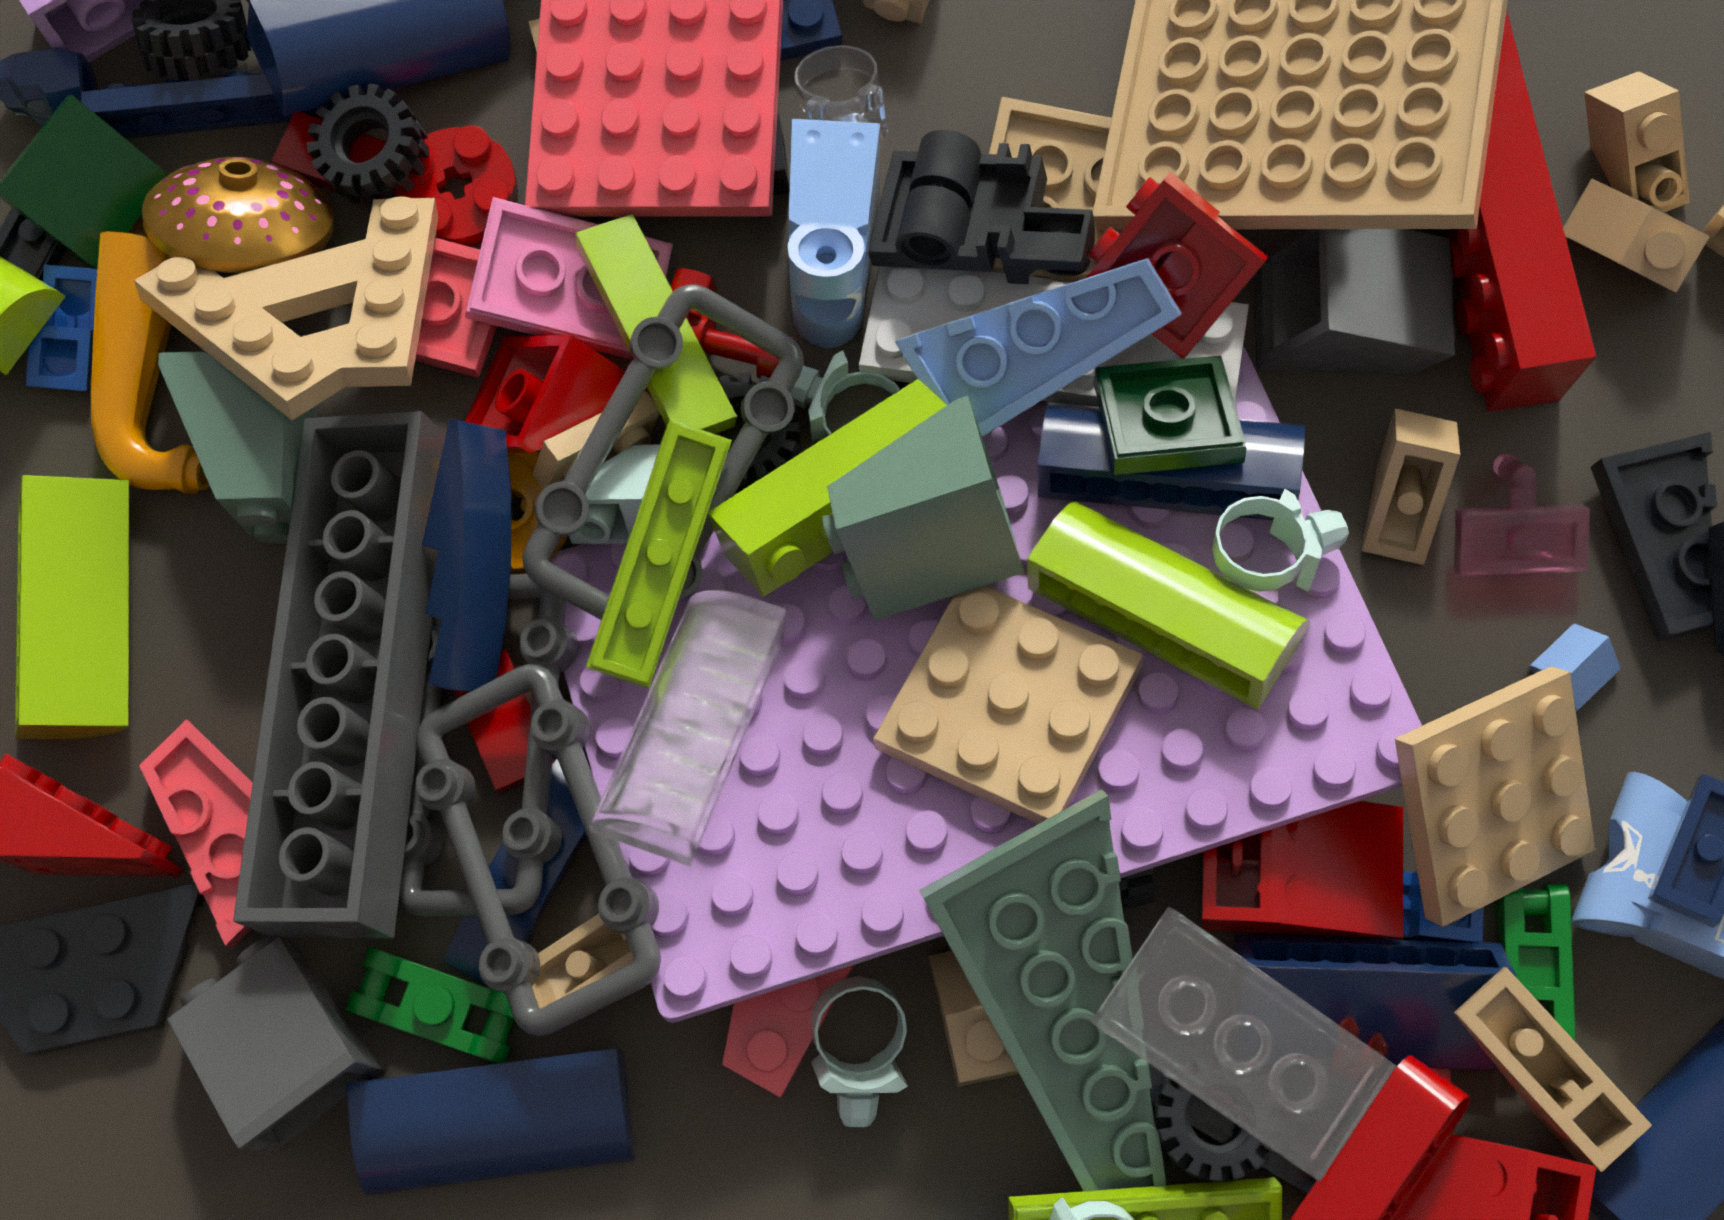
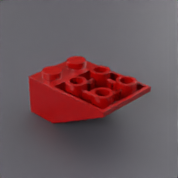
M5 753L1 759V862L34 875L179 878L183 873L184 869L166 859L172 849L170 845L118 818L116 814L86 797L80 796L64 787L62 783Z
M1357 801L1203 851L1201 930L1403 939L1404 807Z
M1451 1134L1392 1220H1588L1596 1166L1531 1150Z

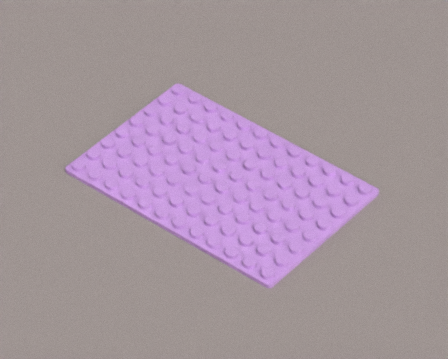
M1243 347L1235 398L1238 417L1243 420L1280 423L1248 353ZM1048 401L1035 404L982 437L1001 489L1025 572L985 586L1143 654V666L1069 805L1070 807L1101 789L1109 796L1112 820H1109L1114 853L1118 857L1121 878L1403 787L1395 738L1421 727L1422 724L1340 549L1321 556L1309 591L1296 586L1298 574L1291 582L1278 589L1267 591L1251 590L1310 620L1308 631L1260 709L1257 710L1028 589V556L1056 516L1072 502H1079L1224 576L1215 564L1212 552L1213 540L1221 515L1038 497L1037 462ZM1302 471L1298 502L1302 508L1301 514L1306 519L1307 514L1319 512L1321 509ZM1238 517L1228 522L1219 533L1223 550L1234 563L1245 570L1261 574L1277 573L1296 563L1295 555L1285 542L1269 533L1273 520ZM714 531L699 557L703 569L701 583L690 596L678 600L648 689L585 668L601 620L566 601L564 625L575 633L578 640V653L571 666L564 670L573 705L582 710L589 720L590 734L585 744V749L593 778L632 878L650 886L656 893L659 901L658 916L651 928L660 949L661 963L659 972L651 982L658 1010L665 1021L670 1023L679 1022L944 936L919 890L1038 825L875 749L873 738L954 596L874 621L865 597L855 600L852 598L842 568V562L849 560L844 551L838 554L831 553L800 573L795 579L786 582L773 592L762 597L723 554ZM581 544L558 551L549 559V562L610 595L627 544Z

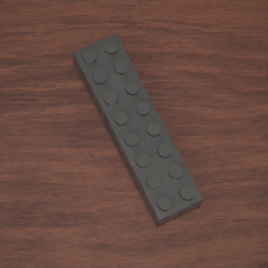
M422 411L305 418L233 916V922L272 938H278L279 936L282 938H394L416 759L417 732L420 725L433 617L425 614L439 552L437 549L423 546L422 543L446 436Z

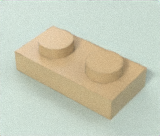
M646 391L643 392L604 463L633 445L650 444L652 440L650 435L660 412ZM601 413L543 441L532 474L543 489L550 484L563 482Z

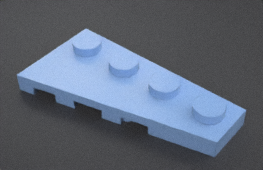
M1147 258L900 338L895 343L916 377L944 403L948 405L956 399L965 396L969 397L983 437L1168 324L1182 313Z

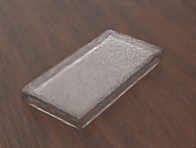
M1170 907L1163 913L1091 1020V1023L1319 1182L1396 1068V1065Z

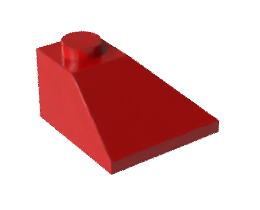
M573 335L503 337L464 422L505 430L507 452L532 453L541 450L543 441L602 413L625 371Z

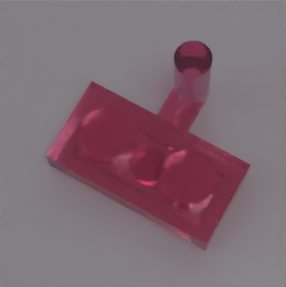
M1511 454L1498 456L1493 464L1495 474L1510 484L1509 507L1455 509L1454 571L1460 576L1587 572L1590 509L1582 504L1536 506V472L1532 467Z

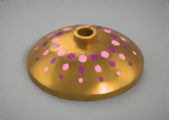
M247 157L216 158L178 169L162 179L149 191L142 207L145 233L157 248L172 258H188L194 262L195 267L220 272L245 273L317 253L327 245L334 228V212L331 202L310 180L283 166Z

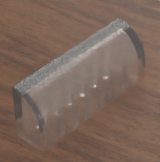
M723 590L702 591L689 598L588 831L691 867L783 643L786 621L785 608L750 596Z

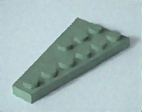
M1102 789L919 890L1083 1191L1166 1185L1160 1138L1154 1123L1149 1090L1152 1088L1149 1064L1145 1060L1140 1030L1143 1028L1129 930L1128 925L1124 922L1119 882L1121 877L1118 857L1114 853L1109 820H1112L1109 796Z

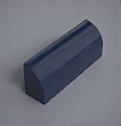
M249 0L246 37L283 116L318 108L321 105L334 104L329 97L336 92H339L346 100L350 98L349 86L358 84L366 94L368 84L379 85L383 91H386L387 88L391 90L508 61L510 56V33L503 0Z
M1049 401L1044 416L1037 462L1038 497L1222 515L1230 505L1243 498L1264 496L1280 500L1284 489L1293 493L1299 501L1305 425L1239 419L1247 446L1245 463L1114 475L1099 406ZM1260 514L1240 516L1244 518L1264 520L1274 519V517H1269Z
M1235 935L1230 996L1234 1059H1242L1246 1062L1308 1064L1316 1052H1319L1340 1065L1397 1067L1402 1060L1412 1055L1429 1068L1499 1070L1455 1016L1454 1012L1503 967H1507L1515 977L1516 973L1501 943Z
M1724 1017L1635 1105L1652 1126L1602 1172L1596 1170L1590 1209L1600 1220H1705L1724 1201Z
M617 1048L346 1084L353 1159L360 1185L367 1195L635 1160L624 1052Z

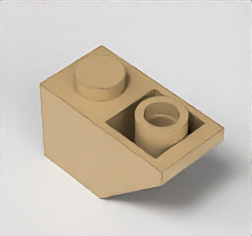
M1638 71L1585 91L1590 146L1611 187L1663 213L1690 203L1679 90Z

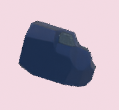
M51 48L15 53L0 60V100L8 110L13 111L16 115H28L40 126L47 122L67 96L73 95L81 102L82 91L98 90L92 66L83 53Z

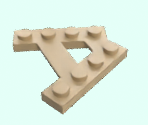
M408 197L373 199L366 239L227 278L221 277L215 271L195 267L194 262L188 258L175 257L162 262L158 267L135 279L134 282L141 301L288 418L294 420L345 387L411 386L439 218L435 198ZM353 303L349 324L307 336H298L282 323Z

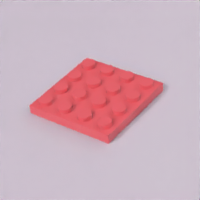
M541 0L525 205L568 217H624L633 214L634 217L772 216L783 0Z

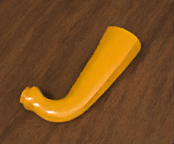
M122 232L100 233L95 292L91 375V423L96 448L108 469L118 479L129 480V485L145 490L176 489L185 494H197L199 490H206L209 487V482L194 447L182 444L167 452H158L149 445L145 433L160 372L158 365L159 353H165L172 324L140 300L134 280L172 257L157 248L148 237Z

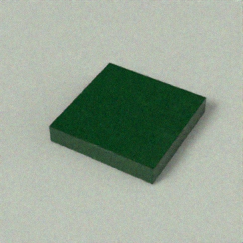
M70 95L64 99L0 179V199L90 269H97L100 233L108 231L128 233L142 215V207L146 195L169 174L73 95Z
M1221 355L1094 368V388L1114 475L1245 463L1247 446Z

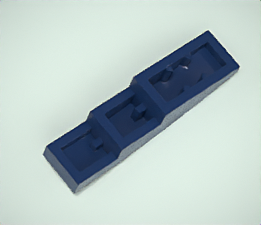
M449 418L422 543L423 546L439 550L425 614L442 619L428 683L444 689L473 691L497 678L506 625L511 568V485L506 431Z

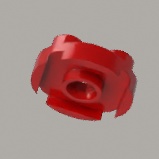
M468 125L462 128H446L427 134L428 139H425L424 142L429 147V158L418 157L426 167L422 177L411 173L408 178L415 186L408 193L401 185L395 188L394 191L397 197L435 198L439 217L435 238L468 247L481 244L492 198L495 197L514 203L517 201L518 181L512 162L504 148L491 139L487 132L479 126ZM460 177L461 179L468 178L472 181L464 186L465 196L454 199L450 192L441 193L442 187L447 184L449 179Z

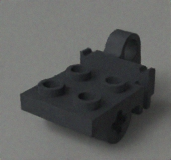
M935 130L923 136L919 151H893L869 243L868 254L873 266L992 272L995 258H1000L1007 283L1029 284L1030 274L1037 270L1044 269L1061 276L1080 275L1088 270L1091 260L1086 256L1093 249L1095 242L1094 216L1092 210L1042 208L1047 175L1042 156H1033L1030 144H1020L1017 158H1012L1008 143H999L997 154H981L978 144L967 135L952 130Z

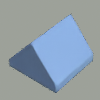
M1575 623L1528 667L1534 674L1550 666L1570 672L1576 712L1621 669L1610 638Z

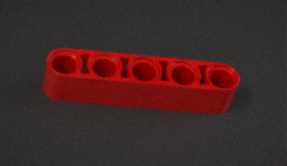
M1414 1056L1406 1057L1388 1077L1290 1220H1392L1464 1116L1471 1100L1470 1096Z

